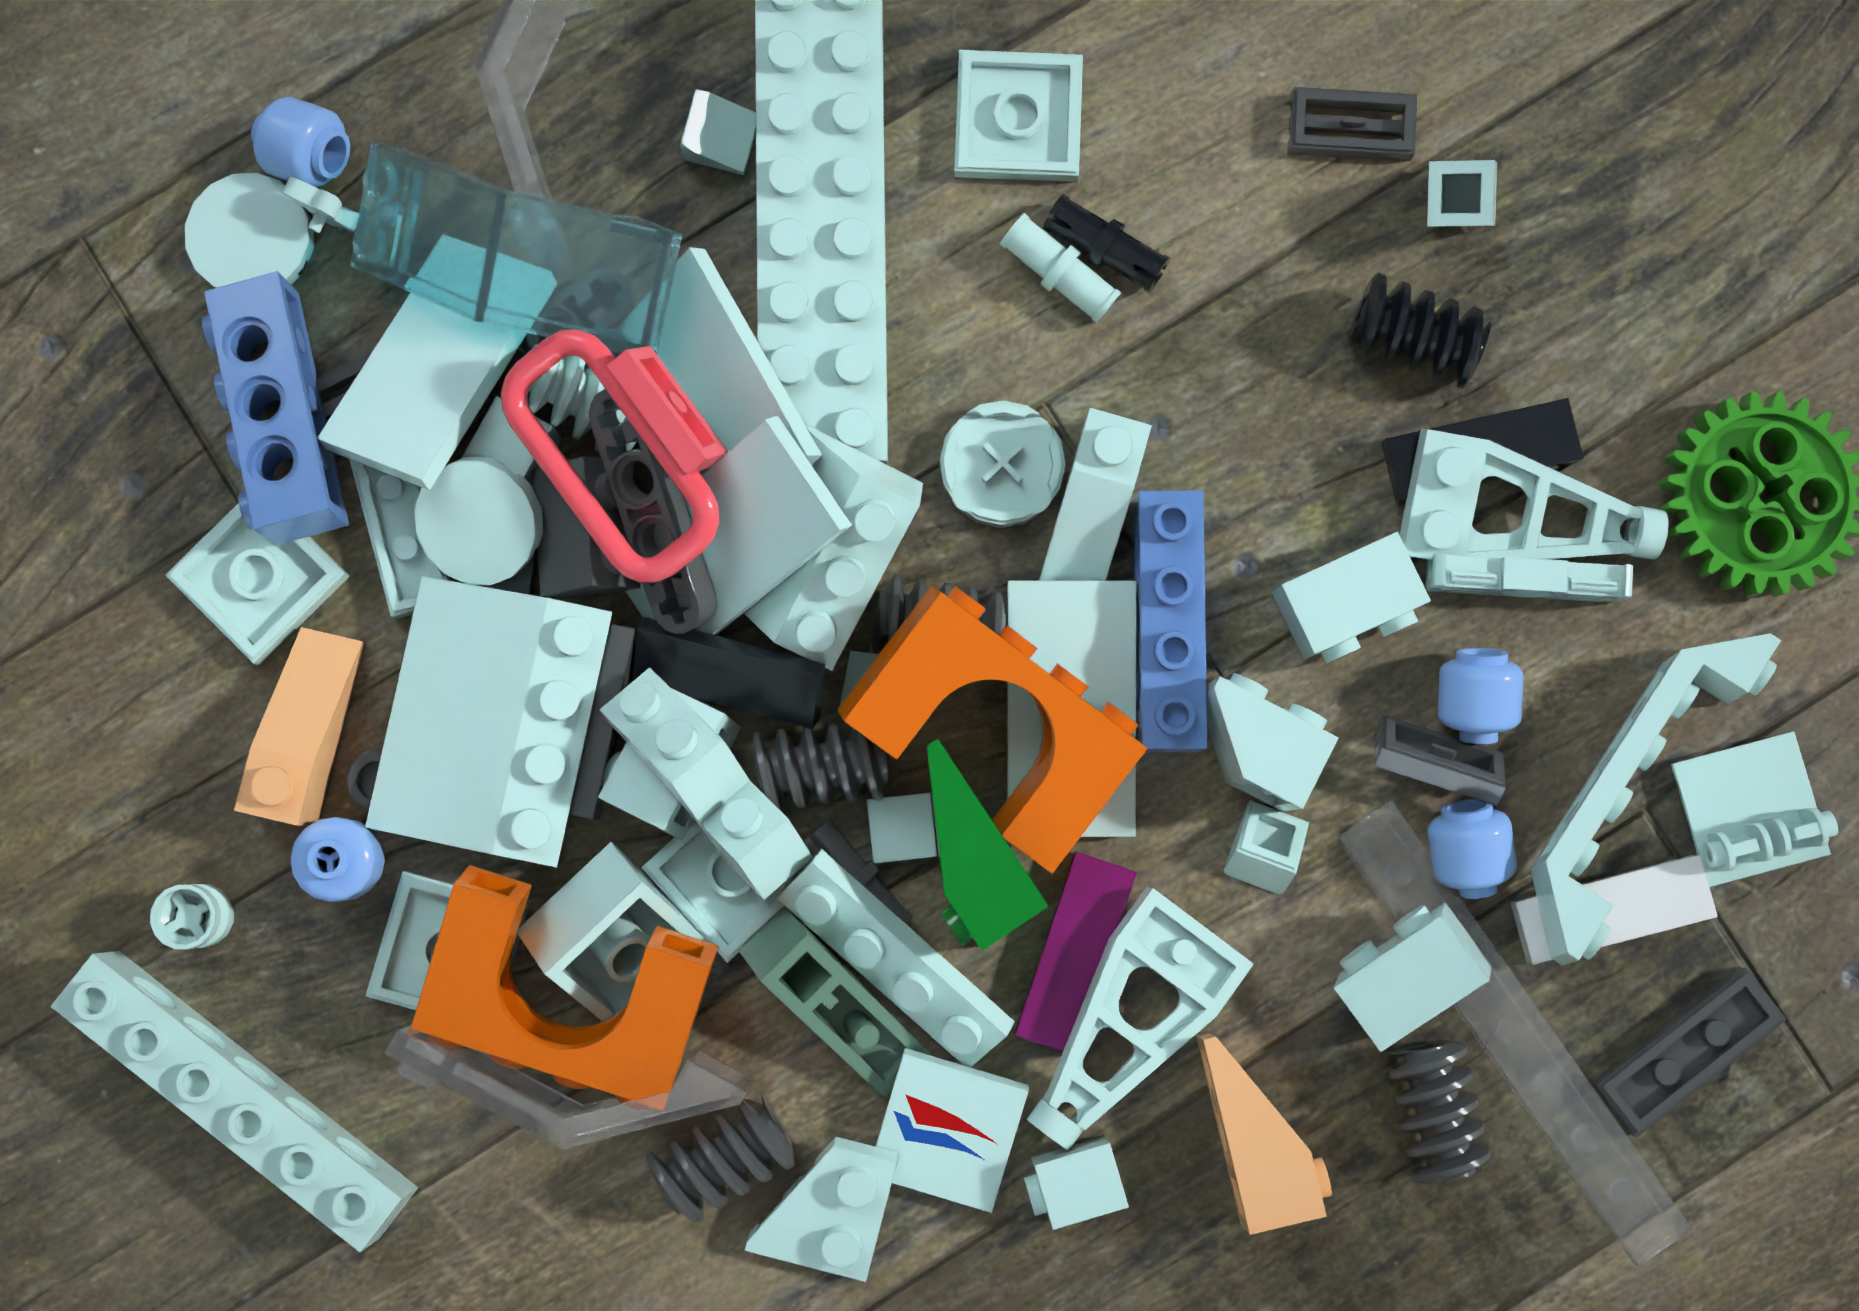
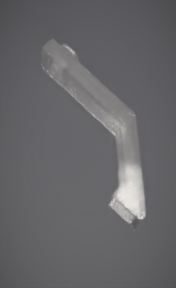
M504 0L474 66L519 203V207L509 210L516 236L521 247L526 248L531 263L534 264L542 261L545 268L551 270L555 278L574 273L576 270L524 110L565 23L594 14L596 11L592 0Z
M411 1025L397 1029L384 1053L401 1062L397 1072L408 1080L426 1088H433L434 1084L438 1082L562 1150L739 1105L756 1081V1079L715 1057L698 1050L693 1061L689 1059L686 1061L671 1091L620 1103L613 1097L582 1105L517 1069L497 1064L487 1053L465 1046L458 1049L448 1048V1045L443 1044L432 1036L428 1035L427 1037L425 1033L412 1030Z

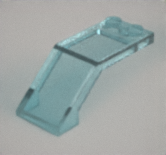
M371 142L367 167L363 176L359 219L353 236V252L350 266L473 321L543 337H549L560 330L579 329L596 336L614 353L621 354L626 349L651 346L657 354L682 233L638 216L613 215L510 191L396 145Z

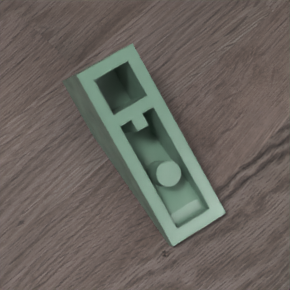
M785 906L739 950L760 982L884 1098L893 1089L904 1048L927 1055L930 1053L862 981Z

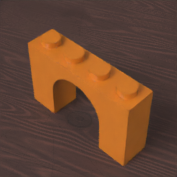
M931 585L837 711L847 724L897 760L936 707L956 689L980 680H1002L1027 690L1035 701L1041 717V747L1033 766L992 821L1005 840L1053 874L1148 749L1131 736L1139 725L1109 702L1105 704L1101 711H1098L1082 699L1081 696L1088 686L1058 663L1048 673L1033 662L1030 658L1038 648L1008 625H1005L998 635L980 622L979 618L986 609L955 585L947 596Z
M469 865L453 885L411 1029L427 1034L429 1040L442 1047L458 1049L465 1046L490 1054L494 1062L504 1067L513 1069L530 1067L552 1074L555 1081L569 1088L586 1089L592 1087L614 1094L620 1103L635 1109L654 1107L664 1111L674 1086L719 946L656 926L646 946L629 1002L620 1012L608 1020L594 1025L569 1026L556 1023L540 1015L524 1000L515 984L512 973V950L532 885Z

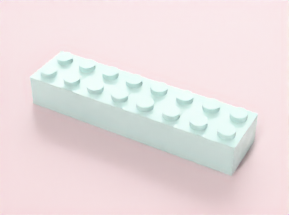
M755 0L757 340L806 427L809 425L888 465L883 0Z

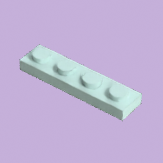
M823 849L786 884L777 896V900L964 1066L972 1067L1006 1038L1015 1022Z

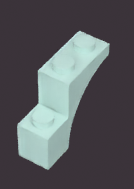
M650 667L600 709L608 723L635 750L688 811L726 862L763 900L813 858L790 820L749 780L725 741Z

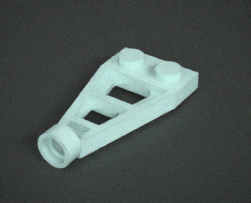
M1421 428L1399 535L1409 556L1432 560L1433 555L1437 553L1533 559L1627 554L1628 556L1655 560L1660 556L1666 543L1668 516L1664 510L1632 506L1490 440ZM1496 476L1520 487L1524 491L1527 499L1521 526L1516 530L1507 533L1481 534L1473 528L1472 522L1479 488L1484 478ZM1557 495L1582 503L1587 508L1581 536L1577 538L1545 537L1540 533L1549 496ZM1625 520H1627L1624 530V537L1622 538L1620 535V527Z
M1146 886L1109 937L1049 1088L1027 1120L1069 1151L1083 1130L1091 1126L1217 1017L1254 964L1154 888ZM1138 967H1149L1172 984L1179 994L1176 1008L1156 1026L1146 1030L1133 1028L1123 1020L1119 1012V999L1130 973ZM1109 1027L1131 1042L1133 1054L1110 1080L1098 1082L1085 1073L1083 1059L1097 1033L1102 1028ZM1067 1102L1072 1104L1076 1109V1113L1069 1118L1058 1109L1061 1103Z

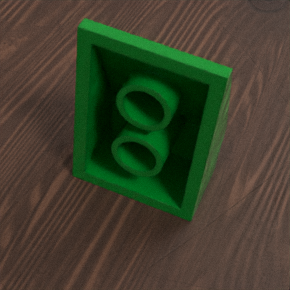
M936 739L926 746V758L942 890L950 903L940 913L962 946L974 940L980 950L983 951L1049 906L940 741Z

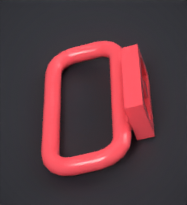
M579 329L560 330L545 338L515 363L505 376L501 390L502 411L512 430L611 565L624 577L639 583H654L673 576L699 556L714 540L720 522L718 502L710 486L699 472L710 468L728 451L652 347L645 346L626 349L615 358L609 348L596 336ZM567 356L580 357L587 363L683 494L693 511L691 527L665 549L652 557L641 556L632 549L528 405L527 395L532 384Z

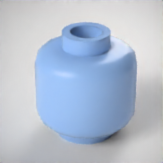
M294 97L278 98L257 116L252 126L251 138L255 158L259 166L267 174L287 181L291 176L317 188L325 185L332 178H336L347 165L350 156L349 137L345 132L343 122L331 110Z
M1464 648L1456 650V659L1445 662L1439 671L1438 717L1440 722L1451 729L1458 730L1459 740L1472 744H1492L1498 742L1499 732L1509 731L1517 727L1522 719L1524 679L1522 669L1517 664L1508 661V652L1490 648Z
M1478 799L1461 800L1444 805L1440 809L1441 815L1436 817L1427 829L1432 869L1436 881L1448 888L1458 889L1459 896L1466 899H1479L1496 894L1498 892L1497 885L1510 879L1517 870L1513 830L1509 817L1505 813L1493 809L1491 803Z
M341 817L320 819L304 828L294 842L290 857L292 874L300 888L313 898L328 902L358 899L371 891L380 879L385 863L383 845L375 831L366 828L365 824L361 821Z

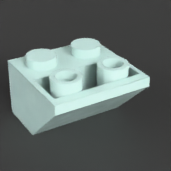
M1233 673L1230 680L1219 676L1206 685L1207 728L1225 783L1281 812L1303 809L1339 738L1323 730L1327 720L1297 704L1292 703L1288 710L1265 700L1268 693L1265 687L1236 673Z

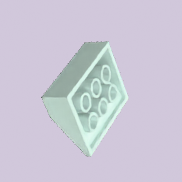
M422 576L365 827L491 855L557 867L612 612L546 597Z

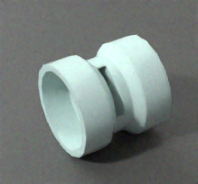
M182 884L165 889L156 898L150 914V924L154 935L162 944L173 949L205 948L217 944L228 935L234 923V908L230 898L222 889L211 884ZM205 913V921H204V923L201 925V923H202V921H203V914Z

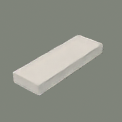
M1690 855L1581 883V885L1613 905V908L1603 922L1610 927V932L1601 947L1718 917L1700 855ZM1537 896L1511 901V908L1527 964L1534 965L1553 960L1551 959Z

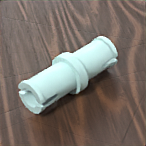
M1025 213L1020 216L1000 242L1003 248H1007L1043 278L1040 283L1041 286L1049 292L1055 288L1074 305L1088 314L1096 324L1122 293L1118 289L1115 290L1078 259L1081 252L1073 245L1066 249L1032 222Z

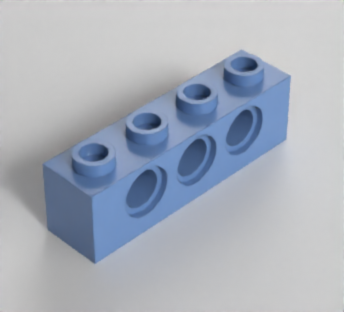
M278 271L204 291L209 315L202 317V328L209 347L214 353H217L221 373L214 375V386L222 407L229 411L233 432L227 433L226 444L234 466L241 470L245 491L239 493L238 501L246 525L249 529L255 530L275 545L349 526L334 452L326 450L317 439L327 420L322 406L321 393H319L316 383L318 378L299 293ZM268 342L265 353L257 360L249 362L252 350L257 345ZM275 400H281L277 413L270 419L261 421L264 408ZM293 458L291 471L284 478L273 481L276 467L282 461Z
M1204 490L1138 491L1132 501L1133 581H1137L1136 723L1139 726L1136 728V739L1148 748L1145 753L1200 752L1207 749Z

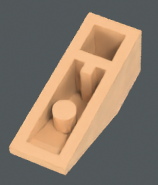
M303 627L300 628L250 747L234 811L296 826H309L320 819L365 642Z
M1209 1032L1197 1034L1196 1040L1241 1226L1252 1235L1327 1217L1323 1198L1332 1196V1190L1322 1157L1313 1159L1310 1149L1216 1036Z

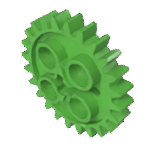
M1752 391L1741 397L1739 406L1729 397L1716 404V414L1707 409L1694 418L1698 430L1687 428L1678 433L1676 438L1686 451L1674 450L1665 455L1664 461L1678 470L1677 474L1668 475L1658 481V486L1675 492V499L1659 506V509L1664 510L1667 514H1677L1679 522L1668 529L1667 537L1685 535L1689 542L1682 549L1679 557L1686 559L1700 554L1704 559L1699 567L1698 576L1703 578L1721 570L1720 589L1724 591L1735 588L1742 579L1744 580L1746 597L1762 594L1766 584L1772 597L1788 594L1791 584L1798 591L1815 586L1814 575L1822 579L1832 576L1837 572L1832 558L1843 560L1852 557L1855 553L1844 538L1859 536V522L1853 519V515L1859 513V497H1856V489L1859 488V475L1853 474L1851 466L1859 462V451L1844 453L1841 448L1851 434L1849 429L1839 431L1833 435L1826 430L1832 416L1829 410L1813 419L1808 418L1809 399L1805 397L1793 403L1788 409H1786L1784 393L1781 391L1768 396L1764 404H1762L1757 391ZM1761 437L1770 439L1776 445L1779 453L1777 465L1769 463L1762 456L1759 444ZM1730 449L1736 451V461L1730 458ZM1712 474L1719 475L1727 481L1730 487L1728 503L1720 501L1713 495L1710 488ZM1764 485L1771 492L1765 499L1766 504L1758 496L1764 490ZM1802 486L1809 488L1818 499V509L1815 515L1804 509L1800 502ZM1753 524L1760 525L1769 536L1770 545L1766 553L1759 551L1751 541L1750 531ZM1794 528L1798 529L1801 534L1799 540L1794 538Z

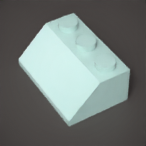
M807 425L806 428L822 454L812 467L852 526L744 614L774 643L809 660L823 663L825 668L832 671L920 506L923 483Z

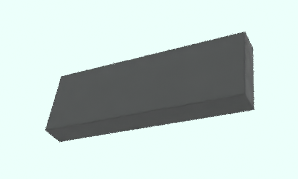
M614 624L612 627H609L571 800L570 815L600 820L604 801L598 798L603 788L606 765L614 755L619 734L608 723L600 709L630 684L635 661L636 630L633 628Z
M1738 967L1590 1084L1629 1135L1637 1138L1787 1019L1747 968Z

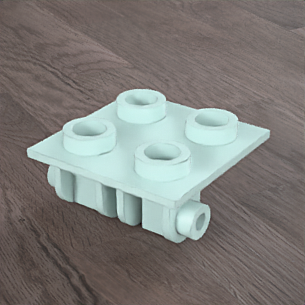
M1794 731L1671 764L1697 855L1701 856L1709 887L1831 855L1828 842L1829 837L1838 834L1837 821L1831 811L1820 812L1817 809Z

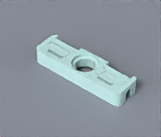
M1447 553L1434 554L1432 560L1427 559L1425 589L1430 592L1610 603L1632 598L1633 565L1630 564L1608 565L1550 559L1447 555Z

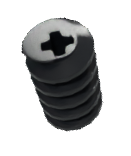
M1378 272L1366 286L1347 338L1349 340L1356 331L1362 333V353L1367 355L1380 340L1386 342L1385 361L1392 363L1403 349L1410 350L1409 370L1414 372L1427 357L1432 358L1433 378L1440 380L1450 366L1457 367V387L1463 389L1473 376L1484 353L1491 330V322L1483 328V311L1477 307L1470 308L1459 320V302L1452 298L1444 301L1435 312V294L1427 289L1421 292L1411 304V285L1404 281L1398 283L1387 295V277Z

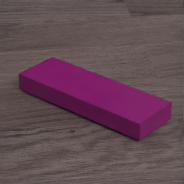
M1077 851L1074 852L1014 1032L1015 1036L1062 1052L1064 1051L1109 937L1121 922L1137 872Z

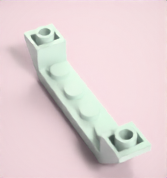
M1769 633L1681 649L1661 664L1530 868L1551 959L1562 966L1579 961L1582 956L1589 960L1597 953L1610 932V927L1603 922L1613 908V905L1569 877V874L1571 872L1578 877L1587 868L1600 846L1592 840L1593 836L1604 820L1612 824L1620 816L1633 795V791L1625 786L1637 767L1646 771L1661 753L1667 739L1659 735L1669 717L1672 715L1679 719L1696 698L1700 687L1727 705L1747 693L1756 696L1765 687L1777 668V664L1769 659L1780 644V639Z

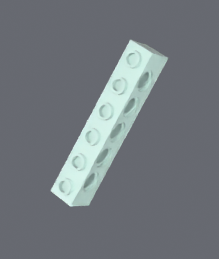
M120 951L92 954L50 1006L358 1252H362L379 1240L417 1191L418 1187Z

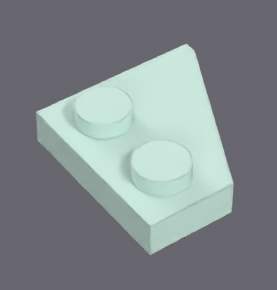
M835 1137L816 1158L812 1168L804 1176H800L783 1194L781 1202L761 1224L757 1223L750 1231L745 1251L866 1282L899 1153Z

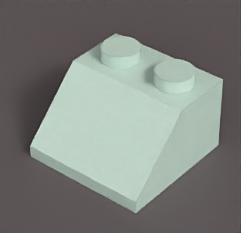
M612 842L603 848L534 913L517 932L543 973L601 1021L608 1020L616 1015L629 1002L646 946L656 926L708 942L657 884Z

